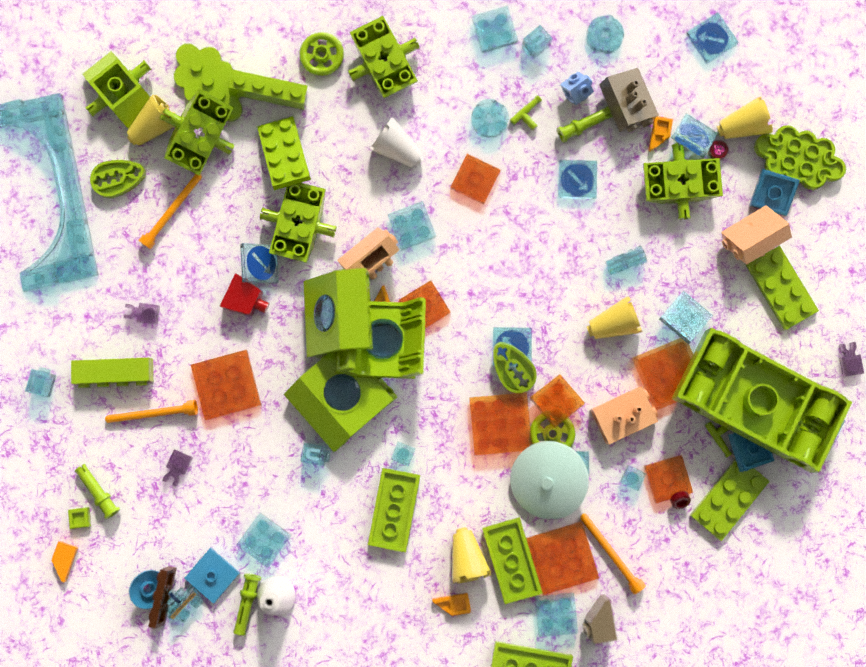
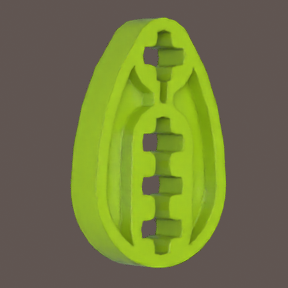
M105 161L96 165L92 170L90 184L93 190L100 196L116 198L138 186L145 178L146 170L141 164L133 161ZM136 168L141 171L138 173L139 176L132 174ZM117 173L123 176L120 177L119 182L116 179H112L111 184L107 182H102V186L96 184L99 182V178L103 181L108 179L107 176L115 178Z
M504 342L496 343L493 347V361L503 386L513 393H523L531 389L537 378V372L531 360L522 351ZM499 347H501L502 349L506 348L505 355L508 359H506L505 356L502 354H497L499 352ZM509 363H517V371H523L521 374L524 380L528 379L526 386L523 384L519 385L521 383L518 377L514 378L515 373L512 369L508 370Z

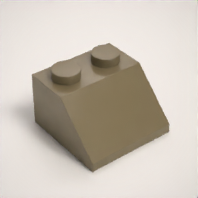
M605 594L600 595L585 616L586 623L583 624L584 635L593 644L617 640L611 600Z

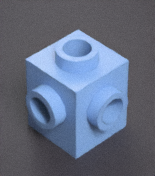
M580 72L572 74L560 84L566 99L575 105L594 93L591 86L592 80L588 75H583Z

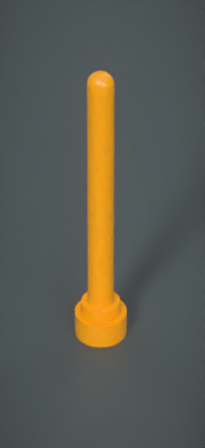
M195 174L152 230L139 238V242L150 250L155 245V237L201 180V174Z
M189 400L181 406L108 415L105 417V421L113 423L179 413L193 416L198 414V406L196 400Z
M581 514L580 519L629 582V590L633 595L646 587L645 583L633 576L588 515Z

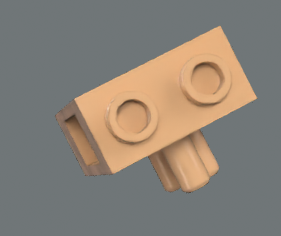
M767 205L721 232L724 248L730 250L737 260H742L746 265L759 257H763L765 253L792 238L790 224Z
M378 227L337 261L344 270L366 268L369 271L370 279L373 280L377 277L374 270L382 271L384 268L383 263L387 266L393 264V260L390 257L400 250L396 245L398 241L386 229L383 231Z
M642 386L590 409L606 445L658 422L656 418L658 413L654 406L651 407L648 401L650 396L646 389H642Z

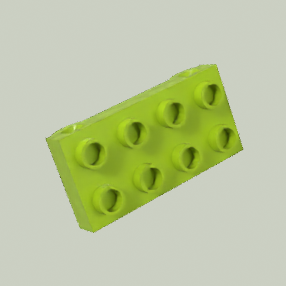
M713 328L704 332L671 398L810 473L820 472L852 404V401L848 400L843 394L831 388L821 386L747 347L735 337Z

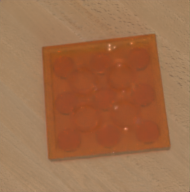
M686 336L632 358L641 382L650 396L651 405L656 410L676 403L671 398L693 356Z
M248 350L191 364L205 420L262 405Z
M527 392L469 398L475 456L519 452L532 445Z
M582 521L526 537L543 595L599 579Z

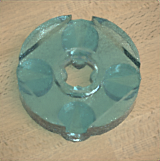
M612 15L595 18L587 29V43L595 52L613 53L620 47L624 39L623 26ZM602 31L609 33L608 39L606 37H601Z
M494 99L480 101L471 114L472 127L481 137L492 138L499 136L506 130L509 121L506 107ZM487 114L495 117L492 123L485 121Z

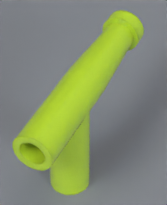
M538 95L535 96L531 102L510 119V122L515 125L522 119L532 131L536 129L538 125L527 114L542 99Z
M711 421L704 426L723 451L725 457L731 456L733 453L728 449L721 437L729 429L723 426L716 429Z

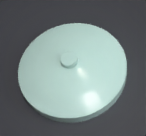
M543 441L530 445L517 457L511 470V488L516 500L526 511L540 518L559 519L570 515L580 507L588 492L589 475L584 461L572 448L559 442Z

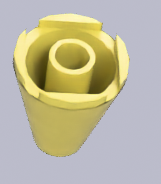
M153 94L127 130V139L133 145L141 146L174 128L175 126L160 120L161 114L169 118L168 115L163 113V110L165 108L169 110L170 106L158 95Z
M760 96L720 120L719 126H716L719 136H723L724 139L772 133L773 126L772 124L768 125L769 119H771L765 101L761 100L762 97Z
M629 296L589 321L590 325L587 326L590 337L594 336L595 339L643 332Z
M467 527L457 529L456 533L453 534V584L475 581L480 576L484 578L491 576L489 566L472 530H468Z

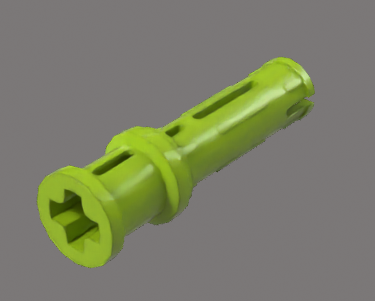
M606 106L581 120H572L570 124L564 127H557V134L560 140L565 143L567 139L576 135L580 136L584 130L613 116L610 114L609 107Z
M86 464L81 465L82 467L79 466L74 472L77 473L95 499L94 504L99 506L104 513L105 520L118 513L120 508L116 507L110 499L111 495L103 491Z
M250 573L244 574L245 581L243 589L240 590L242 598L233 630L234 634L241 636L246 635L253 599L257 597L258 582L262 578Z

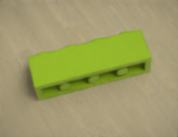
M232 69L228 89L231 95L304 110L308 85Z
M149 357L71 361V384L78 385V388H90V384H97V387H109V383H116L118 387L129 386L128 383L136 382V386H146L148 382H154L153 359Z

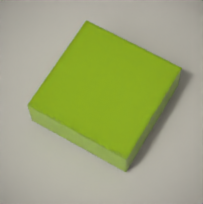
M89 507L68 510L70 529L91 527Z

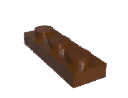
M168 566L162 568L157 575V588L152 598L154 601L153 607L148 616L150 620L148 627L157 629L165 625L170 602L169 594L172 592L176 567Z

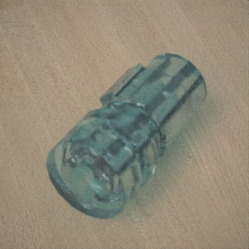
M640 245L635 247L634 250L629 249L627 253H622L606 260L605 263L608 272L612 275L633 266L638 267L639 264H646L647 257Z

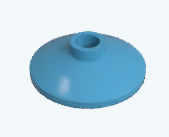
M147 570L141 572L131 582L129 597L135 606L142 609L153 607L154 601L152 598L157 588L158 571ZM149 584V588L144 590V587Z

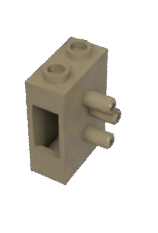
M638 68L608 76L599 84L619 132L625 130L631 132L641 125L647 127L653 124V120L659 116Z

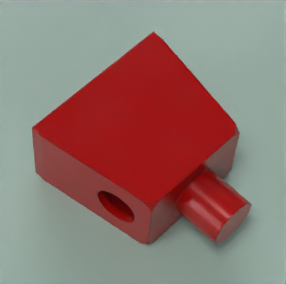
M235 273L220 307L225 310L253 316L255 310L266 313L270 303L261 299L263 292L259 288Z

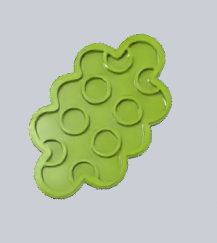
M190 43L181 45L176 51V59L180 66L174 72V80L180 88L184 89L186 99L190 101L197 90L200 89L233 107L227 121L231 122L239 119L243 112L242 105L238 100L241 97L229 94L228 89L233 69L231 64L222 61L219 51L213 47H205L199 50Z
M786 125L780 127L774 135H761L754 143L755 153L759 157L766 159L765 170L799 179V183L808 190L819 189L826 181H838L846 173L844 161L834 156L836 149L833 142L827 138L817 139L811 131L798 132L796 128Z

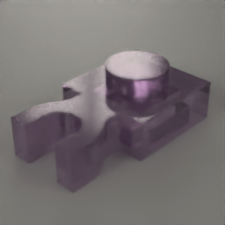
M139 303V307L136 308L131 304H125V308L132 309L130 315L124 314L125 319L137 317L136 322L157 325L159 305Z
M856 342L849 343L850 350L846 349L845 344H839V349L844 357L839 358L843 377L864 373L861 354H855Z
M174 449L166 465L170 471L163 477L162 481L167 482L169 477L172 476L174 478L172 485L177 486L179 475L186 474L193 457Z

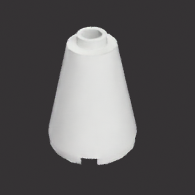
M392 117L369 148L376 153L411 168L414 165L418 167L424 158L421 156L423 152Z
M282 576L269 577L257 589V603L266 614L272 616L283 615L292 608L295 602L294 586L288 579Z

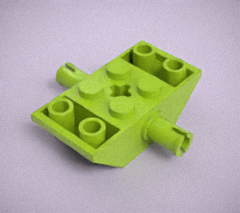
M384 16L350 32L363 63L348 70L353 82L367 74L370 75L375 87L384 99L418 82L405 56L420 49L415 37L401 45L398 44Z
M110 51L82 74L98 93V98L85 108L94 117L104 107H110L129 129L150 98L149 94L138 83L140 82L139 79L152 69L143 60L134 69L127 70L116 55Z
M198 89L187 103L181 116L165 108L163 113L168 115L169 118L161 114L160 120L175 126V129L169 139L164 158L200 175L214 147L230 155L232 151L225 146L233 149L234 144L222 139L220 134L233 107ZM200 128L201 133L196 136L194 130Z
M678 143L672 144L674 161L643 163L646 201L658 204L677 203L678 220H683V218L687 220L691 218L689 202H700L723 196L720 158L686 160L684 144L680 143L678 145Z
M298 183L286 187L279 212L262 208L260 220L276 223L269 254L307 263L317 234L335 237L337 226L321 223L326 189ZM298 220H301L303 222L302 224H298V226L295 225V222Z

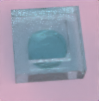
M398 441L391 460L409 467L416 448Z
M627 465L620 483L638 491L646 473Z

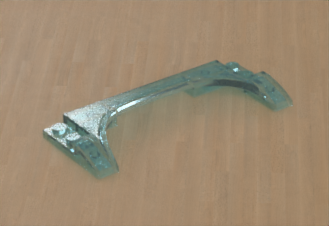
M58 93L26 101L17 99L0 104V127L14 126L24 129L33 134L45 147L51 160L60 203V223L55 239L47 251L35 263L19 273L23 291L99 275L62 94Z

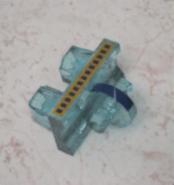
M190 585L186 591L180 588L177 592L173 589L168 592L171 597L167 601L171 606L168 609L170 613L168 617L171 620L176 618L181 622H185L190 616V611L185 607L189 603L195 608L202 604L203 598L194 586Z

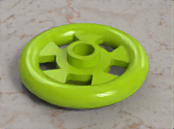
M317 32L308 36L303 41L299 57L301 64L308 72L317 76H326L334 73L341 66L344 59V49L341 42L334 35L326 32ZM327 40L326 45H318V41ZM309 46L314 47L312 54L307 53ZM335 47L337 54L331 55L330 48ZM323 52L325 56L319 57V53ZM312 59L319 63L316 67L310 64ZM331 60L333 64L329 67H325L324 63Z
M543 412L533 420L530 426L529 437L532 445L539 442L537 438L539 433H543L545 441L559 442L570 448L574 443V425L561 412ZM547 419L550 425L543 429L540 424ZM557 419L564 423L561 429L555 425ZM551 430L556 432V436L553 438L549 436ZM562 433L568 434L566 442L560 441Z

